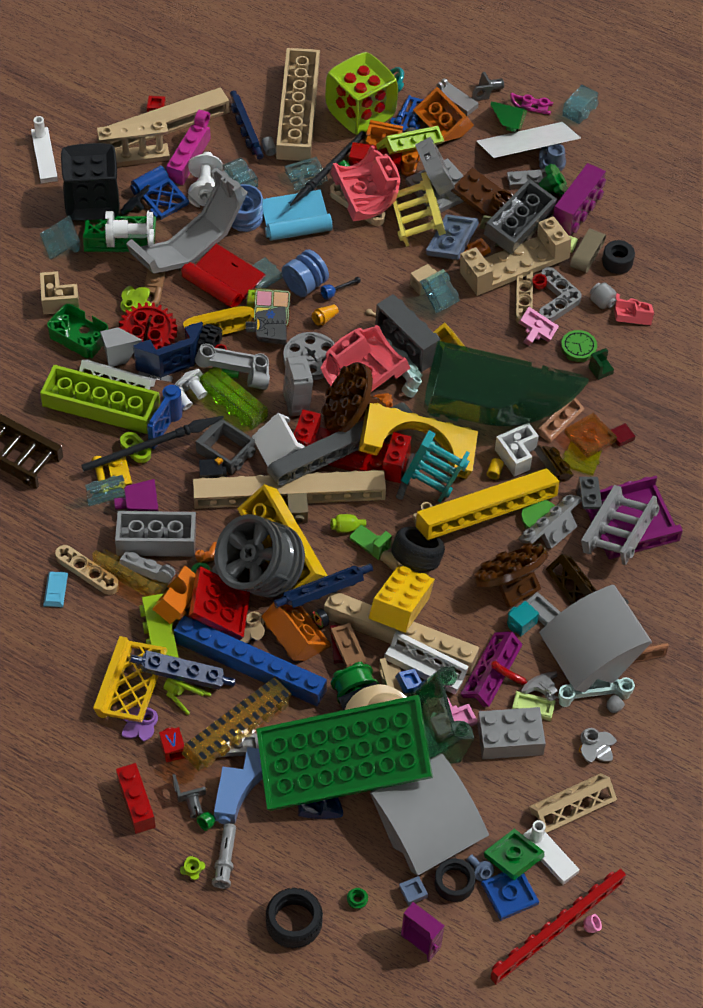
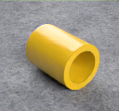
M493 458L489 465L487 476L490 479H499L504 462L501 459Z

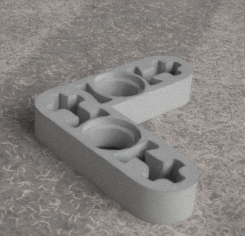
M546 267L542 270L541 274H544L547 278L546 286L558 297L544 305L539 313L554 322L578 306L582 295L576 287L554 268ZM561 284L564 285L566 288L559 289L556 286ZM557 304H562V305H564L565 307L562 308V309H559V308H557L555 305H557Z

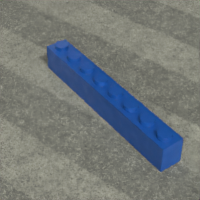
M183 616L174 629L176 644L276 689L285 690L288 694L318 707L327 691L326 678L191 618ZM272 678L278 683L276 686L270 682Z

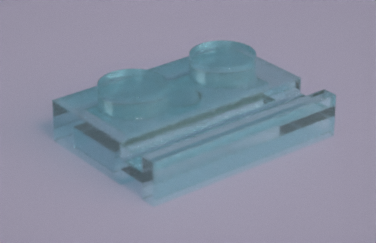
M123 475L112 476L108 479L93 481L85 485L89 506L111 501L114 498L125 497Z

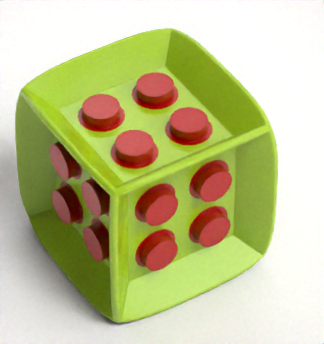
M368 52L357 54L336 65L328 72L325 89L326 104L332 115L350 132L356 135L361 131L367 132L370 120L386 122L395 114L398 100L397 80L392 72Z

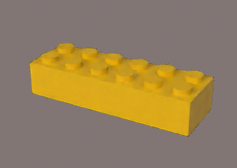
M264 484L237 508L241 516L248 514L257 515L272 522L283 524L292 528L301 538L305 551L304 567L297 583L290 590L328 576L278 489ZM270 535L262 542L264 549L272 546Z

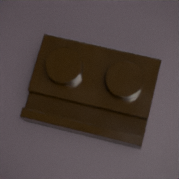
M538 445L534 449L546 468L555 477L569 480L574 475L570 470V465L561 458L557 448L541 447V445Z

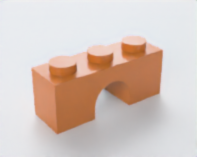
M185 565L173 576L167 586L169 589L158 599L152 608L169 624L173 623L176 619L179 621L187 612L184 609L191 605L196 574Z

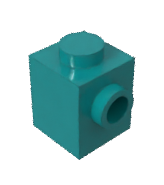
M524 601L518 607L515 606L508 612L507 625L512 632L517 633L521 637L538 623L539 612L527 601Z

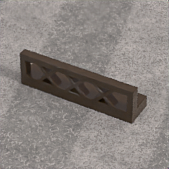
M562 553L546 568L572 604L577 602L578 593H583L584 596H587L597 591L570 555ZM559 564L563 566L562 576L554 572V569ZM567 579L574 581L573 590L566 588Z

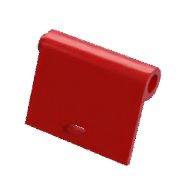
M217 243L196 265L192 262L186 263L181 269L184 279L230 308L237 307L248 296V290H253L266 276L265 273Z

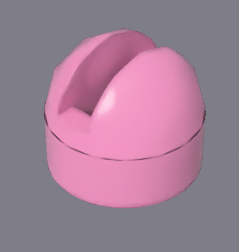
M596 914L587 916L583 921V928L588 933L598 932L602 928L601 921Z

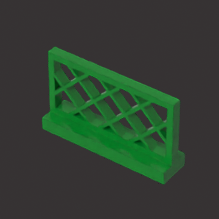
M116 216L114 220L147 223V216ZM153 216V228L150 229H154L155 244L156 216ZM107 219L86 220L85 232L83 233L84 252H129L126 243L131 239L140 247L148 245L147 234H129V238H115V247H107L105 230L103 232L99 230L105 227ZM90 222H97L98 224L93 226Z

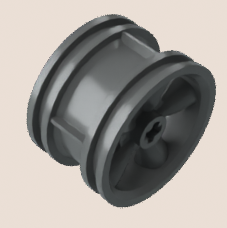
M248 514L235 518L223 529L216 543L214 560L219 577L228 586L262 597L274 598L283 595L284 592L289 591L297 583L304 567L305 551L301 538L292 528L257 515ZM270 535L272 546L264 549L262 542ZM265 560L270 561L263 573L259 565L263 564Z

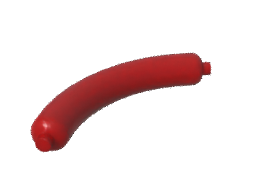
M497 661L491 663V667L508 679L520 685L527 683L526 678L510 671Z

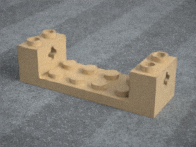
M553 216L538 222L537 237L523 242L512 254L503 250L484 258L476 247L460 253V273L478 296L517 280L518 276L523 275L525 277L531 271L535 273L569 259L571 238Z

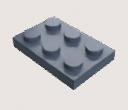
M446 214L443 219L446 234L439 236L438 231H436L426 249V253L428 256L459 260L460 253L464 252L479 222L477 218Z

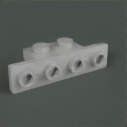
M575 495L565 496L558 505L552 507L545 516L539 518L531 528L526 529L518 538L519 541L532 544L539 537H542L546 547L552 549L577 527L571 510L581 502V497Z

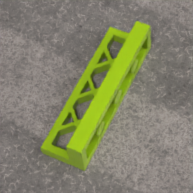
M434 126L386 136L376 144L377 149L387 148L390 155L416 149L415 144L429 137L432 138L435 145L443 143L444 138L439 127Z

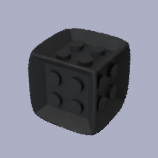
M106 143L70 145L62 148L61 170L64 180L63 196L67 218L71 220L105 219L106 211H113L114 217L118 216L120 202L114 146Z

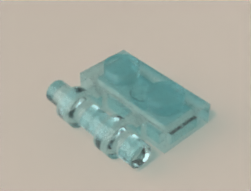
M317 157L285 166V172L291 183L299 182L293 184L295 191L305 187V184L311 180H305V178H314L323 169ZM325 176L317 186L322 185L323 182L328 181L327 176Z

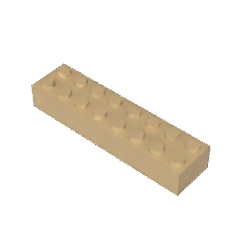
M287 48L276 159L311 161L320 50Z

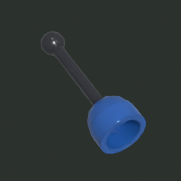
M355 277L354 280L336 287L330 284L321 286L320 291L323 298L328 300L335 295L336 290L354 283L359 284L361 279L360 277Z

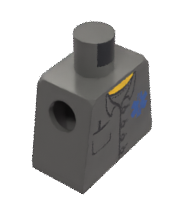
M285 306L256 312V321L246 322V332H256L259 342L286 345Z

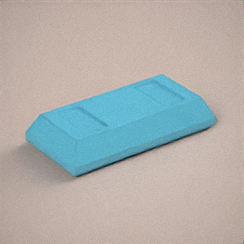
M48 572L44 607L63 608L68 573Z

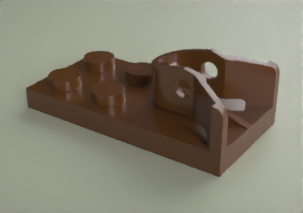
M473 167L454 185L455 188L451 190L452 193L483 216L491 217L513 196L511 192L501 189Z

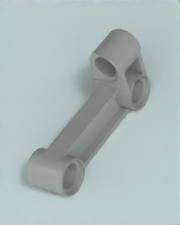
M202 344L195 357V362L198 366L203 368L212 366L248 373V387L267 390L270 375L269 359L266 355L262 353L252 355L214 348L210 344Z

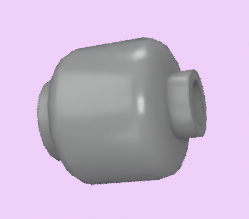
M597 283L590 291L591 301L601 309L611 308L617 301L615 299L616 291L607 283Z

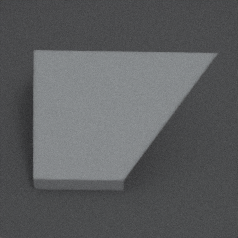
M120 328L100 331L108 366L112 367L126 364L134 353L133 345L142 341V339Z

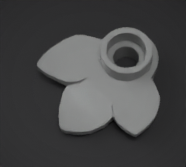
M595 728L585 729L581 733L580 740L583 744L581 754L587 762L592 763L595 759L602 762H611L613 760L610 746L617 742L613 735L608 732H599Z

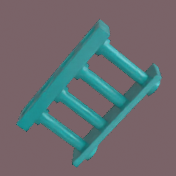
M429 430L401 481L408 484L411 478L414 480L416 478L441 492L438 502L441 503L444 497L448 498L453 490L451 485L460 470L465 471L470 462L467 460L470 452L466 451L462 459L435 445L436 442L432 440L436 434ZM432 451L437 455L445 458L446 460L456 464L457 468L431 455L430 452ZM425 460L443 469L444 471L452 474V476L449 477L448 475L440 472L439 470L429 466L428 464L424 463ZM420 469L446 483V486L419 472Z

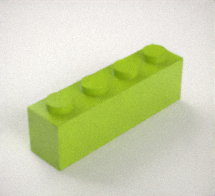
M163 594L142 597L143 605H139L141 617H145L146 622H142L144 634L149 636V639H146V644L166 647V655L179 658L172 623L169 624L152 609Z

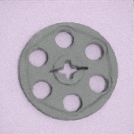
M317 332L298 334L285 345L284 364L286 366L287 357L306 355L309 368L317 370L315 373H311L312 379H322L324 375L321 371L322 362L326 359L327 351L321 348L323 346L331 348L335 343L326 335ZM307 339H312L315 342L313 344H307L305 341ZM298 347L300 350L297 352H293L290 350V348Z

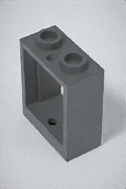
M223 419L212 424L196 441V452L206 459L222 458V466H226V472L231 475L236 470H240L244 462L251 458L256 451L255 439ZM222 435L243 447L231 461L211 448Z

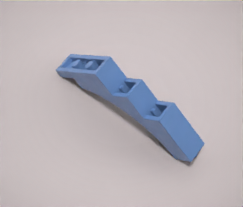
M247 747L243 769L222 767L214 809L215 821L221 824H235L238 812L246 796L263 779L258 748Z

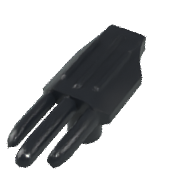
M150 185L145 186L137 195L131 197L120 212L124 215L134 207L142 211L145 206L140 202V199L149 191Z

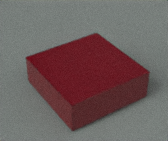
M626 423L611 429L609 432L619 447L634 441L636 437Z

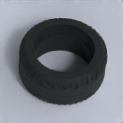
M410 526L398 530L391 547V552L400 564L416 571L428 572L437 569L445 552V546L439 537L427 540L416 527Z
M288 888L279 891L278 894L276 893L269 901L266 908V928L272 939L281 946L283 945L287 948L307 946L317 938L321 931L323 922L322 907L318 899L311 892L301 888ZM300 905L311 913L313 920L303 930L288 931L277 923L276 915L286 906Z

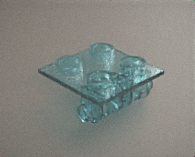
M70 216L40 233L50 260L69 248L74 252L80 250V240Z

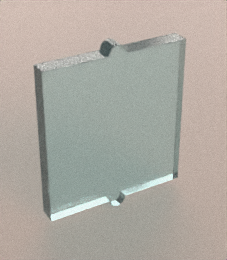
M266 257L252 265L266 275L255 287L257 290H264L283 278L282 272Z

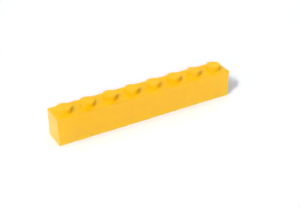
M546 468L417 512L416 528L427 540L556 497L558 496L559 480Z

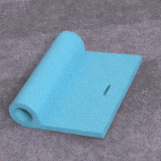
M321 189L310 191L307 196L292 206L290 204L298 193L263 199L266 238H270V241L332 231L330 213L327 214Z

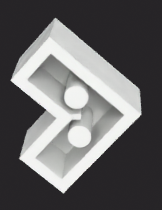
M529 422L496 437L495 451L514 477L530 470L532 455L529 452L537 447L539 436Z

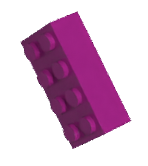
M589 163L585 165L554 208L553 216L569 236L578 231L580 223L586 220L588 212L593 211L596 201L601 200L604 194L602 189L606 183V171Z

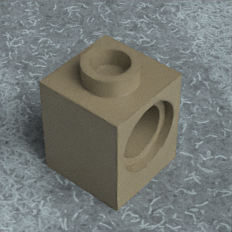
M307 493L288 494L287 505L297 524L308 523Z

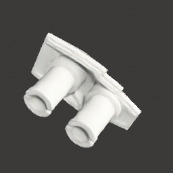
M200 369L186 372L175 383L181 389L183 410H187L193 405L184 392L191 388L198 399L204 398L208 393L199 382L204 378V374Z

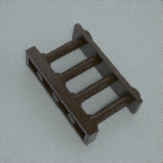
M0 414V438L6 434L13 437L0 453V469L22 480L27 486L31 485L37 489L39 487L37 474L50 459L60 462L63 458L62 446ZM18 443L28 445L15 463L6 459ZM34 451L43 453L44 455L30 471L21 467Z

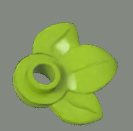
M132 286L126 287L121 294L123 300L120 304L121 310L125 313V310L131 311V306L138 308V303L142 307L145 306V302L148 303V306H151L152 303L147 301L150 289L139 287L135 290Z

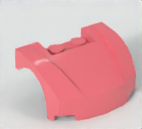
M373 145L370 146L364 159L355 165L348 167L340 166L337 163L332 165L330 174L335 184L340 185L349 204L347 210L353 221L369 219L383 213L396 201L400 176L397 167L387 154L383 155L378 150H374L375 147Z
M378 325L364 330L362 328L355 329L340 338L326 352V359L321 366L324 377L332 386L343 366L347 367L355 362L365 364L372 373V391L390 377L394 376L397 379L410 369L407 359L399 355L392 348Z

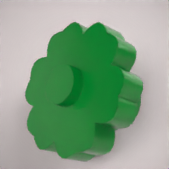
M550 164L545 167L547 176L541 179L539 186L550 194L555 192L559 197H562L568 189L566 186L567 182L563 174L560 173L559 168L555 164Z

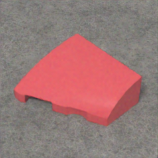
M617 293L615 298L617 301L614 304L616 321L643 325L652 324L654 310L651 304L640 302L633 298L626 301L620 299V294Z

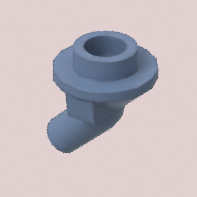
M472 854L466 859L474 868L478 881L482 882L492 877L494 867L490 862L486 860L479 862Z

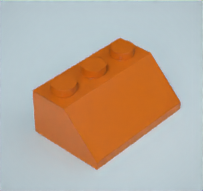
M438 87L413 109L429 127H439L444 142L463 137L474 126L470 119Z
M273 602L261 616L265 621L266 627L274 633L277 642L285 648L288 657L294 661H306L331 646L303 606L293 608L291 605L286 604L276 608Z

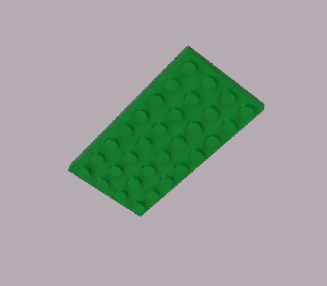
M419 695L256 729L268 811L433 778Z

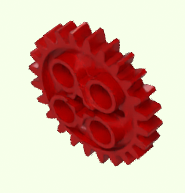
M145 302V306L142 307L138 303V308L131 306V311L125 310V315H121L118 328L134 336L139 334L136 337L142 339L143 342L148 327V320L151 316L147 340L152 341L156 350L175 343V337H177L176 319H173V313L168 314V308L162 310L161 304L155 307L154 302L151 306H148V303Z

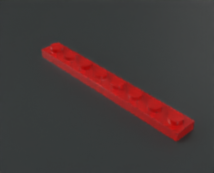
M621 868L615 873L613 871L604 878L602 884H595L588 891V895L584 898L582 896L577 898L572 904L573 907L568 911L566 909L562 910L554 922L551 923L549 921L541 928L539 934L529 936L524 942L525 945L520 949L518 947L514 948L508 954V958L502 962L500 960L492 967L490 979L495 985L501 982L620 887L625 881V872Z

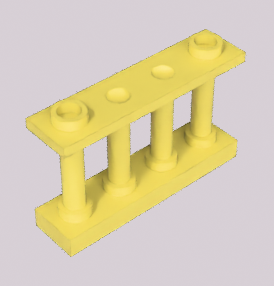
M426 172L421 173L423 180L419 184L399 190L397 198L420 190H426V193L423 194L424 196L398 204L396 198V201L393 203L400 228L397 233L400 241H404L406 247L409 246L407 237L430 229H437L439 236L446 234L434 188ZM423 203H429L430 205L425 210L404 217L401 216L400 211ZM426 216H433L431 222L405 230V223Z

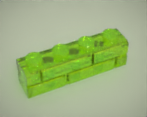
M212 367L200 377V383L208 392L207 394L213 397L216 404L223 405L231 416L235 415L243 426H248L253 430L259 423L267 419L268 408L220 368Z

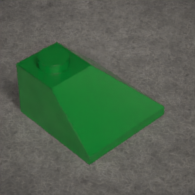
M491 101V106L501 124L507 126L506 130L516 132V129L521 130L528 110Z

